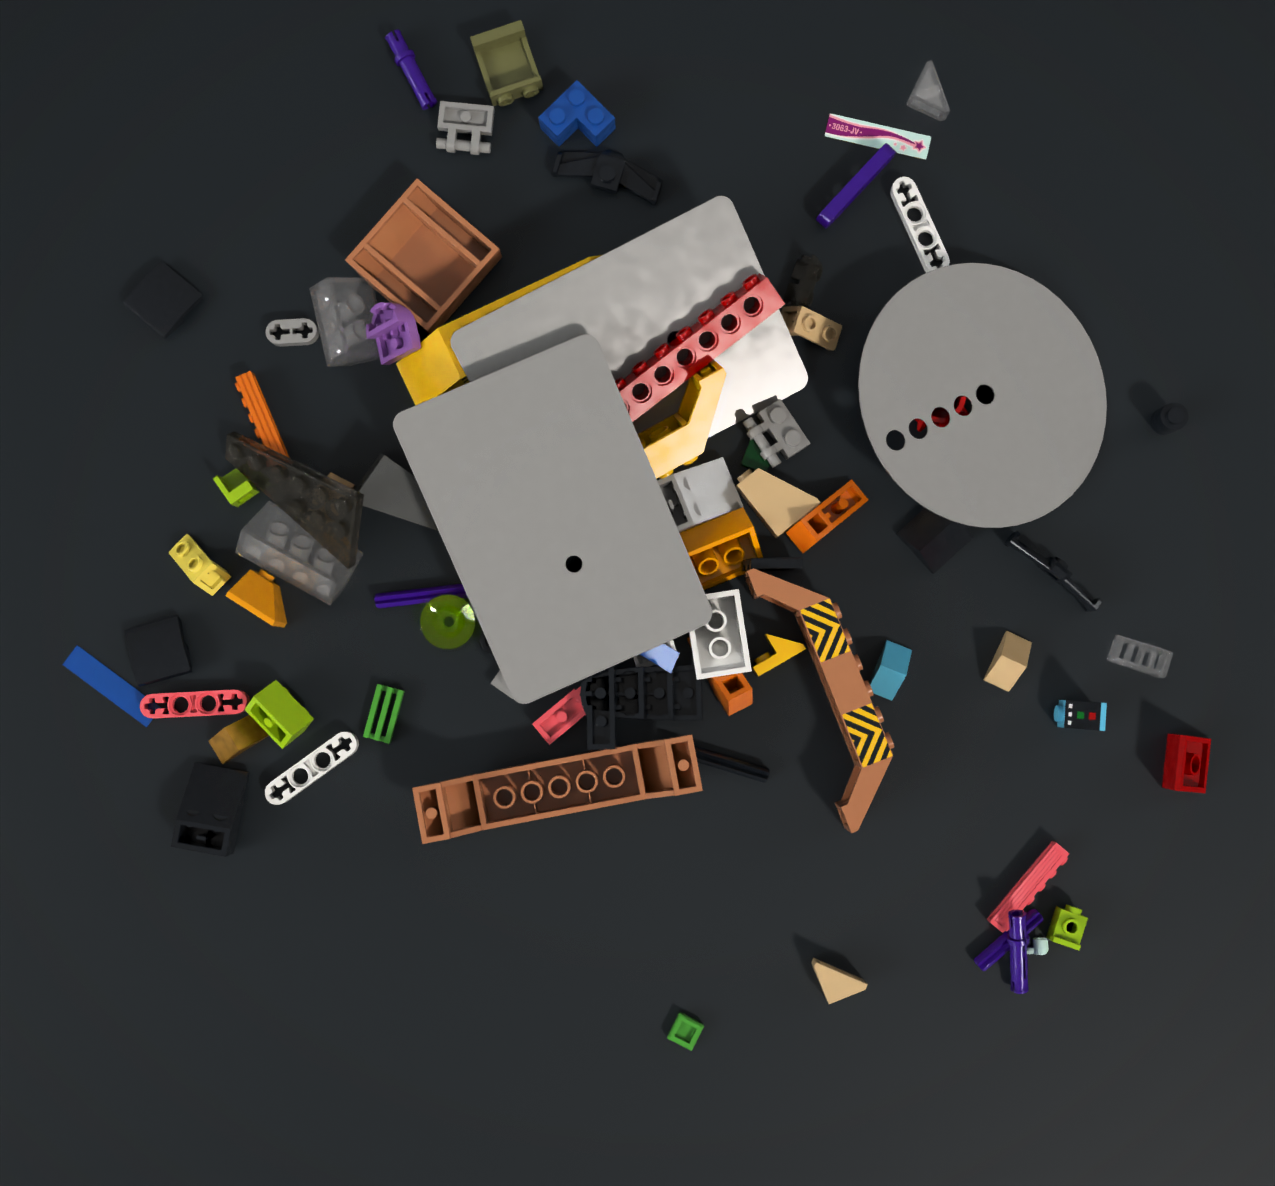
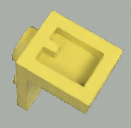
M188 534L169 551L170 556L188 578L211 596L231 578V575L212 561Z

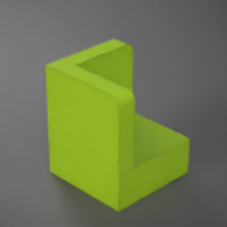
M241 466L236 467L224 477L216 475L213 478L228 502L237 508L259 493V490Z

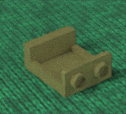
M521 20L470 37L493 106H507L514 99L523 96L530 98L536 96L539 91L544 90L542 79L538 73Z

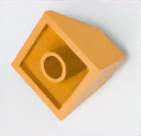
M250 569L225 595L271 626L284 628L287 624L280 586L273 582L275 577L263 569H260L259 572Z

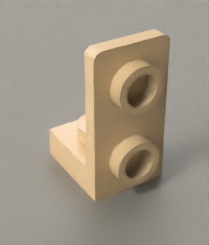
M783 306L781 314L791 336H801L830 351L836 349L842 325L804 306Z

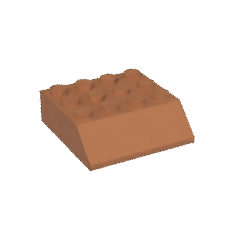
M416 179L345 261L389 302L406 307L413 314L417 326L430 335L449 319L499 262L502 255L500 249L419 179Z

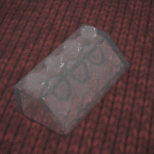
M268 501L240 531L235 551L236 554L328 605H331L344 590L363 555V552L271 501Z

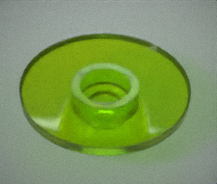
M450 594L440 595L430 600L424 607L420 618L421 630L425 638L432 645L442 649H454L465 644L472 636L475 628V615L471 606L461 597ZM447 616L454 619V624L451 627L446 626L444 623V619Z

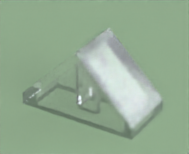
M931 60L926 63L906 106L938 121H943L949 114L950 109Z

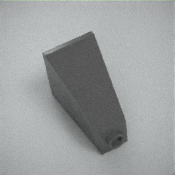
M379 454L349 498L356 504L438 531L415 476L387 456Z

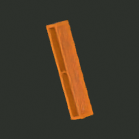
M248 371L236 376L237 382L235 386L244 397L241 398L245 408L248 407L249 409L248 417L251 423H254L256 426L254 431L257 438L262 440L261 448L264 454H267L269 457L267 462L270 469L280 472L292 467L293 464L255 374L252 371Z

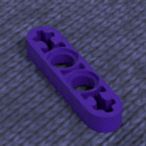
M885 143L821 211L816 221L827 229L885 168L897 152L888 143Z

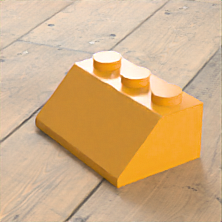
M743 507L680 532L704 590L743 575L746 572L742 571L741 562L743 560L763 558L754 526Z

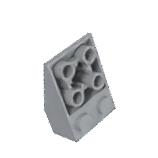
M723 457L657 480L679 533L744 507Z

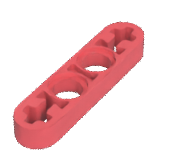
M242 690L158 693L146 695L140 702V710L145 717L152 719L233 715L244 713V709L250 702L247 693ZM221 694H224L223 700H232L235 698V694H237V697L242 699L243 703L238 705L237 710H235L234 705H223L224 711H221L223 704ZM208 695L214 697L216 701V706L212 711H206L202 707V700ZM179 697H184L188 701V708L182 713L178 712L174 706L176 699ZM155 698V703H167L168 708L156 709L155 714H153V710L148 709V704L153 703Z

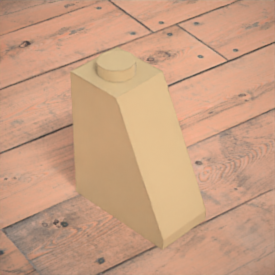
M760 468L754 472L748 469L737 478L740 482L736 485L737 491L775 539L821 503L818 498Z

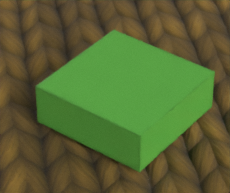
M679 1012L667 1035V1039L692 1051L704 1028V1024Z

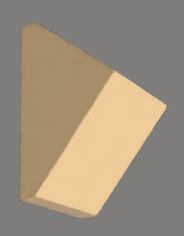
M1006 631L983 680L1009 692L1027 667L1032 642Z
M816 958L812 959V966L828 1004L866 990L868 984L864 979Z

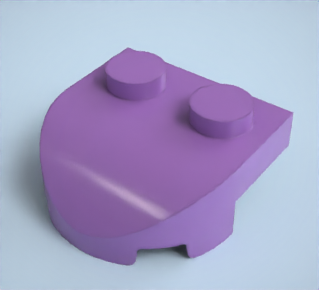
M379 302L372 307L370 312L373 313L372 322L366 325L367 339H376L381 365H391L421 349L416 320L406 307L392 302Z

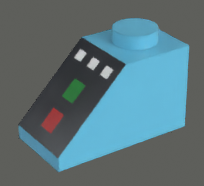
M1059 700V705H1056L1054 709V720L1057 722V727L1105 731L1107 703Z

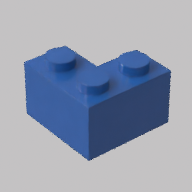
M578 80L538 117L540 129L558 147L577 129L596 147L616 129L615 117Z

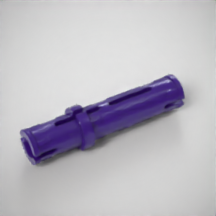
M399 29L394 30L395 36L392 31L385 36V40L395 55L394 61L396 65L400 66L422 110H427L428 104L432 108L437 104V100L415 61V53L413 50H409Z
M1011 910L1008 912L1009 934H1007V943L1010 948V990L1016 994H1024L1029 991L1027 945L1030 942V938L1026 930L1027 913L1023 912V910Z

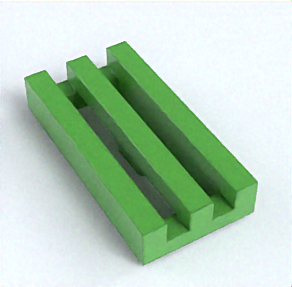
M377 684L363 737L391 744L405 693L404 690ZM386 691L376 732L371 733L382 692ZM392 693L397 694L386 736H382Z

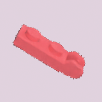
M581 686L576 690L573 689L532 723L549 745L586 715L581 702Z

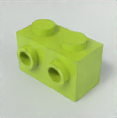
M277 680L254 695L244 709L282 749L300 736L314 720L307 709L301 706Z

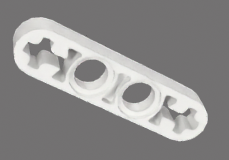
M909 177L898 178L891 187V198L925 272L937 269L936 266L931 267L930 265L933 261L930 251L935 247L937 248L933 253L937 261L942 260L943 262L940 267L949 266V256L915 182ZM900 185H902L903 188L908 187L910 189L907 193V198L910 203H908L905 207H903L902 205L906 202L905 195L903 193L898 194L897 192L900 188ZM911 208H916L921 212L922 217L919 221H911L907 216V211ZM923 232L929 233L933 239L932 244L928 246L920 244L918 235Z
M347 731L332 737L271 781L265 789L266 799L274 805H280L292 799L353 755L359 747L357 736ZM342 737L344 739L350 738L352 740L349 744L351 749L348 751L345 748L337 752L340 756L337 760L335 752L328 746L332 744L333 749L337 748L342 744ZM321 752H325L330 756L331 762L326 768L319 767L316 763V757ZM298 768H303L308 773V779L304 784H299L294 779V772ZM289 782L296 789L292 791L291 787L287 788L282 792L283 798L273 797L275 792L274 786L279 788Z

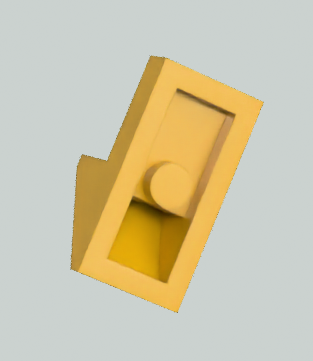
M764 634L774 654L770 655L769 652H766L754 659L756 665L751 668L756 677H759L804 651L806 648L804 644Z

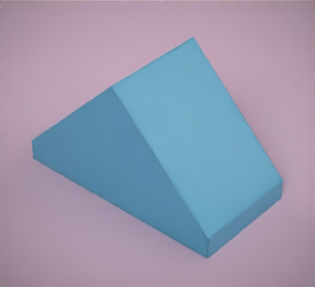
M888 640L885 641L869 682L873 694L891 701L893 700L907 675L912 653L911 649Z

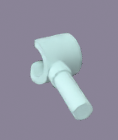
M1033 938V947H1027V954L1045 955L1049 950L1047 938Z

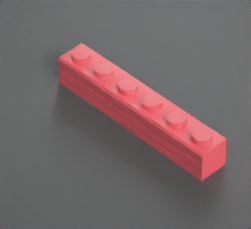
M1051 841L986 920L1000 932H1007L1009 930L1008 912L1011 910H1023L1026 905H1030L1034 901L1036 893L1038 891L1041 892L1045 888L1046 881L1056 875V869L1066 863L1069 853L1058 843Z

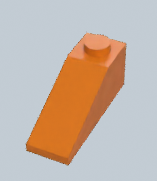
M851 479L791 527L786 534L803 554L869 499Z
M688 637L687 641L691 647L690 638ZM742 673L707 678L715 696L728 716L753 704L752 687Z

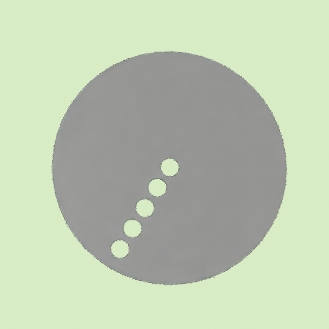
M962 263L937 268L909 282L886 303L876 317L863 347L858 387L861 414L868 438L877 457L892 479L906 494L933 513L950 521L974 527L1003 528L1017 526L1038 519L1059 507L1073 495L1089 474L1098 456L1106 425L1107 401L1103 372L1094 346L1082 324L1060 298L1034 279L1002 266L984 263ZM980 385H988L993 390L994 398L990 404H982L978 401L976 390ZM958 396H965L971 401L972 410L966 416L959 415L954 409V401ZM937 407H942L949 413L950 420L945 427H938L932 421V412ZM913 419H921L925 422L927 434L924 438L917 439L910 434L909 424ZM890 431H899L904 436L905 443L901 450L895 451L888 447L886 436Z

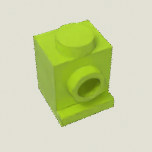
M1066 904L1064 909L1056 906L1046 938L1052 942L1080 951V942L1088 918L1081 915L1082 909ZM1073 922L1072 930L1070 932L1067 931V924Z

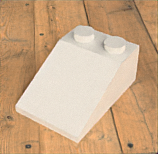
M739 589L706 594L712 608L711 620L706 625L689 632L696 679L751 672Z

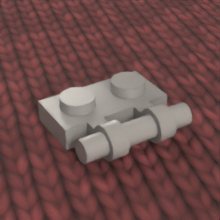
M440 101L437 128L439 131H446L448 133L447 138H437L436 148L446 149L449 153H456L457 150L471 152V155H480V153L490 154L491 143L481 142V135L492 136L494 106ZM457 133L472 134L471 141L458 140Z
M781 399L758 412L757 417L761 424L757 425L752 417L743 422L748 431L746 434L750 440L755 441L761 450L760 455L764 461L767 460L772 468L781 463L776 453L781 451L787 460L811 444ZM766 431L775 442L772 446L763 435Z

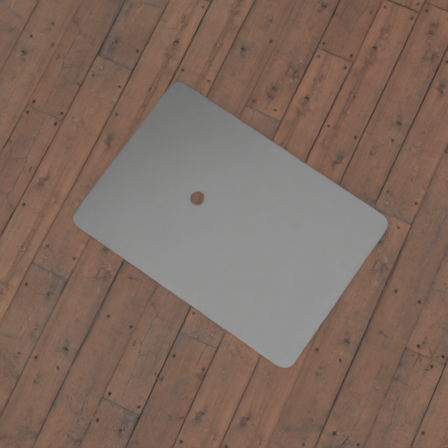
M716 196L456 330L451 336L450 344L469 382H472L575 337L587 334L593 336L598 341L614 380L621 377L624 379L632 373L631 369L642 360H649L654 356L653 352L660 345L668 344L667 337L671 332L680 331L686 326L691 327L699 321L698 317L700 314L708 309L713 310L721 304L720 300L722 297L732 291L735 293L743 287V281L753 274L758 275L759 273L764 275L733 202L728 197ZM753 297L745 300L744 310L752 308L754 305ZM779 309L714 359L724 368L726 377L708 438L765 409L777 400H782L805 387L808 381V374ZM728 314L722 318V327L730 325L732 315ZM707 331L700 335V344H705L709 341L710 332ZM682 349L678 352L677 361H683L687 358L688 349ZM660 366L656 369L655 378H661L665 375L666 366ZM688 380L632 422L637 434L678 411ZM636 384L633 387L632 394H641L644 390V384Z
M584 334L401 411L395 416L393 421L394 431L510 694L516 702L521 704L533 702L698 629L711 620L712 608L601 347L593 336ZM570 556H578L582 560V568L578 572H570L566 568V560Z

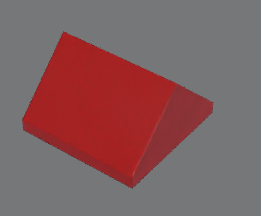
M1168 734L1162 788L1175 791L1206 793L1211 739Z

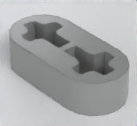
M306 318L274 320L268 324L265 332L268 340L275 346L280 347L310 345L319 338L318 327L313 321ZM306 325L310 330H313L312 333H308V338H304L300 333L295 334V331H303ZM278 327L285 332H290V334H282L280 340L273 335L274 332H277Z

